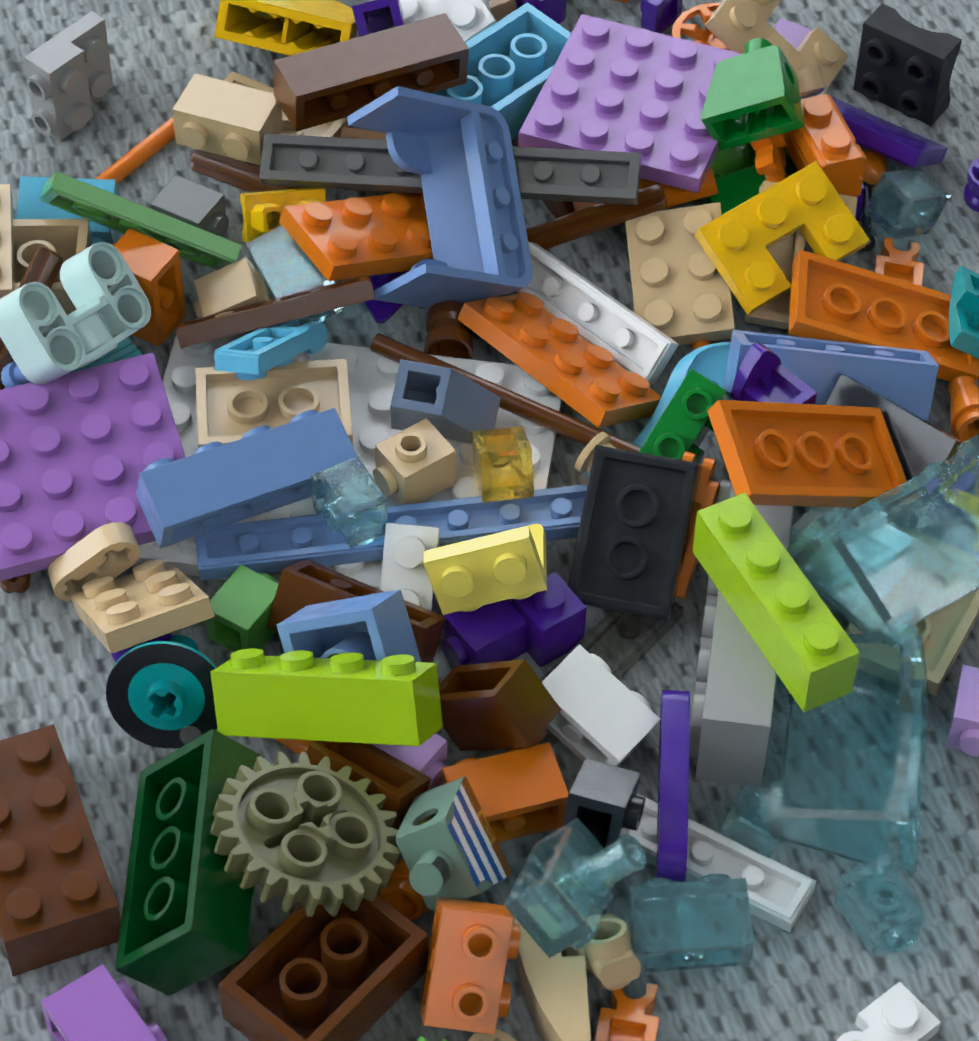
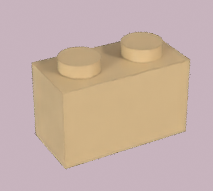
M195 73L172 109L176 144L260 166L265 134H281L283 130L282 108L274 97V93Z

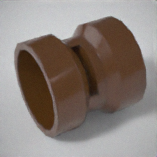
M450 300L434 304L429 308L426 313V331L428 334L425 337L424 353L472 359L473 338L471 335L473 331L457 319L464 303Z

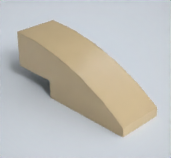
M558 905L512 907L513 924H520L521 928L519 950L514 960L524 1001L543 1041H591L585 956H562Z

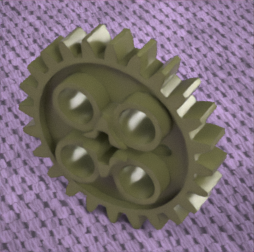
M278 752L273 766L265 758L259 756L256 758L253 770L241 765L235 779L227 778L212 814L215 819L210 832L212 835L219 837L214 849L215 853L229 855L224 870L227 873L239 871L245 873L240 885L243 890L257 884L263 888L260 896V901L263 903L269 901L274 895L282 898V909L287 913L292 908L294 902L302 903L308 917L313 916L317 904H323L326 911L333 917L337 915L342 902L352 911H356L362 898L373 901L377 896L379 888L387 886L401 853L396 843V835L399 830L392 828L397 815L393 811L381 810L386 799L384 794L368 795L366 793L371 780L365 778L354 783L349 779L351 774L350 766L347 765L338 772L330 770L329 757L324 756L319 765L316 766L311 765L306 752L300 753L297 763H291L283 752Z

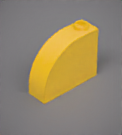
M220 0L214 37L291 56L356 38L357 26L353 9L336 0Z

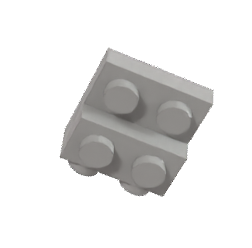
M93 11L24 57L27 73L26 85L30 92L33 123L43 135H51L59 141L72 132L82 129L93 118L91 102L103 97L113 87L105 19Z

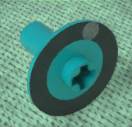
M173 635L170 641H155L136 646L117 660L109 674L106 685V700L110 713L117 724L128 735L144 744L157 748H181L208 731L217 729L211 671L217 667L209 658L199 652L196 642L185 635Z

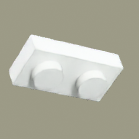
M386 523L380 590L387 592L401 589L404 600L433 612L435 593L423 561L424 551L439 547L441 527Z

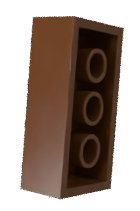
M54 724L0 740V938L12 976H16L119 942L121 926L119 907Z

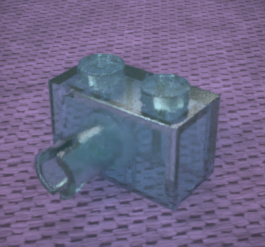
M577 817L534 844L504 906L549 958L569 946L573 950H577L589 943L599 932L600 926L598 921L603 910L614 897L611 892L614 884L645 867L646 855L640 843L633 836L624 834L618 838L619 840L603 848Z

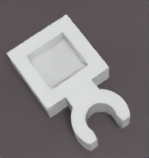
M899 981L857 1014L855 1025L861 1031L846 1032L837 1041H928L938 1033L941 1022Z

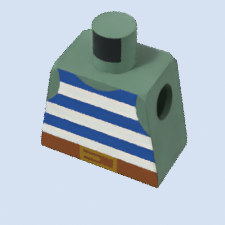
M466 776L414 797L396 835V843L410 871L409 881L412 888L421 894L426 906L431 911L436 908L437 896L463 900L485 891L512 873Z

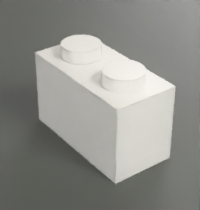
M580 644L542 681L561 709L547 726L548 730L583 762L585 759L618 767L660 721V718L652 711L650 704L642 695L625 687L611 674L609 666L602 658L595 654H590Z

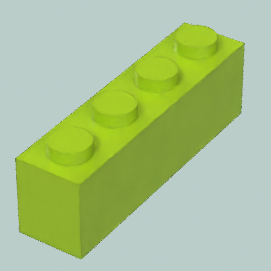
M744 492L697 511L693 543L694 555L802 711L807 712L851 693L860 656L859 650Z
M249 648L233 652L230 655L231 659L211 671L218 732L225 736L421 746L443 728L437 664L415 662L414 656L401 654L388 656L382 660H364L363 654L349 652L337 654L331 658H314L311 651L299 650L287 652L281 656H264L263 650Z

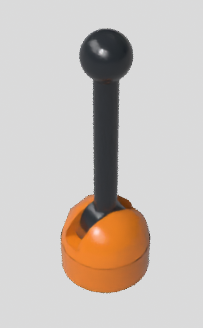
M863 151L867 160L865 172L861 175L865 187L862 229L870 240L865 247L860 249L864 252L871 251L876 244V240L871 234L872 191L878 189L884 183L887 176L886 157L874 151Z

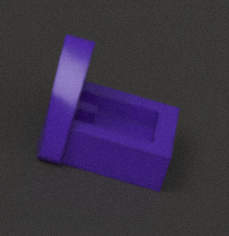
M755 342L750 347L738 369L730 397L735 401L815 404L817 392L785 368L780 358L763 344Z

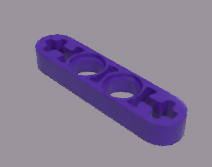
M662 690L656 881L685 882L690 691Z

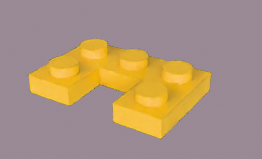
M817 161L698 228L694 235L747 315L787 293L791 288L790 282L767 248L800 230L815 254L841 261L865 247L870 241Z

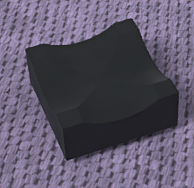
M882 3L863 23L853 90L871 100H876L900 111L909 118H915L932 126L949 107L951 98L949 91L950 79L960 51L962 39L949 33H938L917 27L899 15L896 9Z

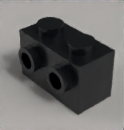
M589 759L584 760L568 795L553 889L608 903L618 877H629L636 853V845L627 843L630 830H638L645 806V797L637 796L640 773Z

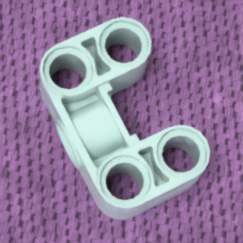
M95 243L70 257L62 264L60 280L76 308L69 315H66L50 288L39 282L27 283L0 298V338L22 374L30 382L36 385L47 384L91 363L118 346L117 343L143 328L149 322L151 306L148 298L122 254L110 243Z

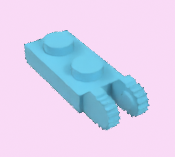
M295 319L257 329L216 349L214 353L215 371L236 373V378L240 380L264 378L267 376L266 371L276 366L291 364L293 357L301 353L315 355L322 351V348H325V344H327V327L322 321H310V323L307 322L301 325Z

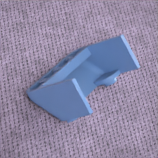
M397 86L347 116L348 126L386 133L387 146L392 161L402 170L420 175L434 259H424L414 264L408 273L374 290L375 300L430 308L434 304L444 301L455 300L464 303L511 294L531 282L533 268L508 124L500 112L490 106Z

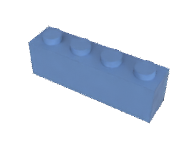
M733 330L723 385L724 389L730 393L745 355L755 342H758L774 352L780 358L785 368L817 392L815 405H826L840 375L843 374L852 377L928 422L939 365L928 351Z
M335 408L320 413L317 410H308L296 415L287 424L272 429L267 425L259 426L245 433L239 440L224 445L218 441L211 442L198 448L193 455L173 461L172 458L159 459L149 464L143 472H140L136 496L160 549L353 482L360 461Z

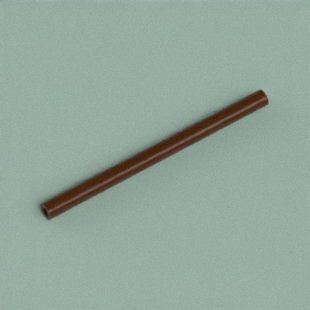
M380 333L376 334L372 340L370 350L399 364L400 360L404 359L451 368L500 397L499 408L581 444L587 445L597 434L605 432ZM605 432L611 437L610 444L615 448L639 452L641 447Z

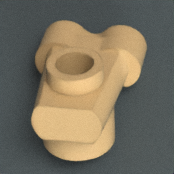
M604 914L597 920L587 924L584 928L571 926L560 934L562 954L564 956H585L586 970L597 979L600 988L604 990H617L627 986L631 980L639 977L641 964L632 950L630 930L627 928V924L618 916Z

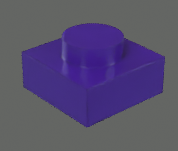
M642 0L640 5V11L642 12L641 28L661 34L675 23L682 14L683 0Z

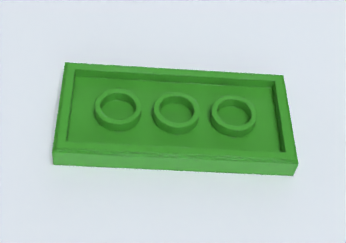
M56 172L45 182L40 195V199L44 203L89 219L92 222L123 234L129 229H133L178 249L181 257L214 270H219L236 262L242 248L241 244L60 172Z

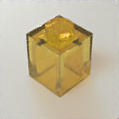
M523 426L471 431L474 479L482 502L534 497L532 448Z

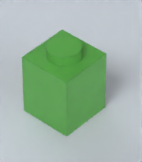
M240 565L210 600L215 617L205 620L208 638L233 652L249 648L262 649L275 633V631L266 627L279 582L267 573H257Z

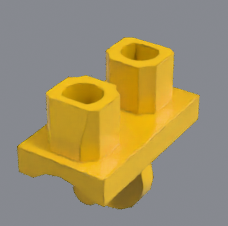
M325 188L241 193L240 202L243 210L242 241L251 243L293 239L279 223L284 206L307 204L310 202H326Z

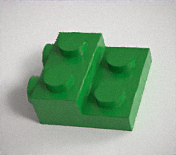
M690 369L640 448L639 453L682 460L685 451L696 454L695 463H699L705 452L699 446L709 430L714 432L707 410L718 400H729L731 393L702 374Z

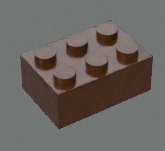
M378 895L373 901L362 898L356 911H352L342 902L337 915L333 917L326 911L323 904H317L313 916L308 917L304 911L303 904H301L218 984L223 1019L250 1041H358L425 973L428 958V934Z

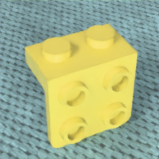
M532 524L424 551L423 563L442 615L457 611L470 612L481 608L483 605L507 599H525L537 592L547 590L546 535L543 526L540 524Z

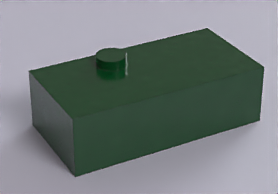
M214 729L140 771L115 971L166 995H173L245 958L247 955L251 900L255 886L243 890L240 885L245 873L243 871L227 873L224 870L229 855L215 853L214 849L219 837L212 835L210 830L215 819L212 814L227 778L235 779L241 765L253 770L256 758L262 755Z

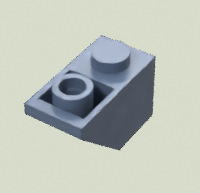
M401 359L390 405L391 429L403 431L427 418L445 439L491 447L500 397L451 368Z

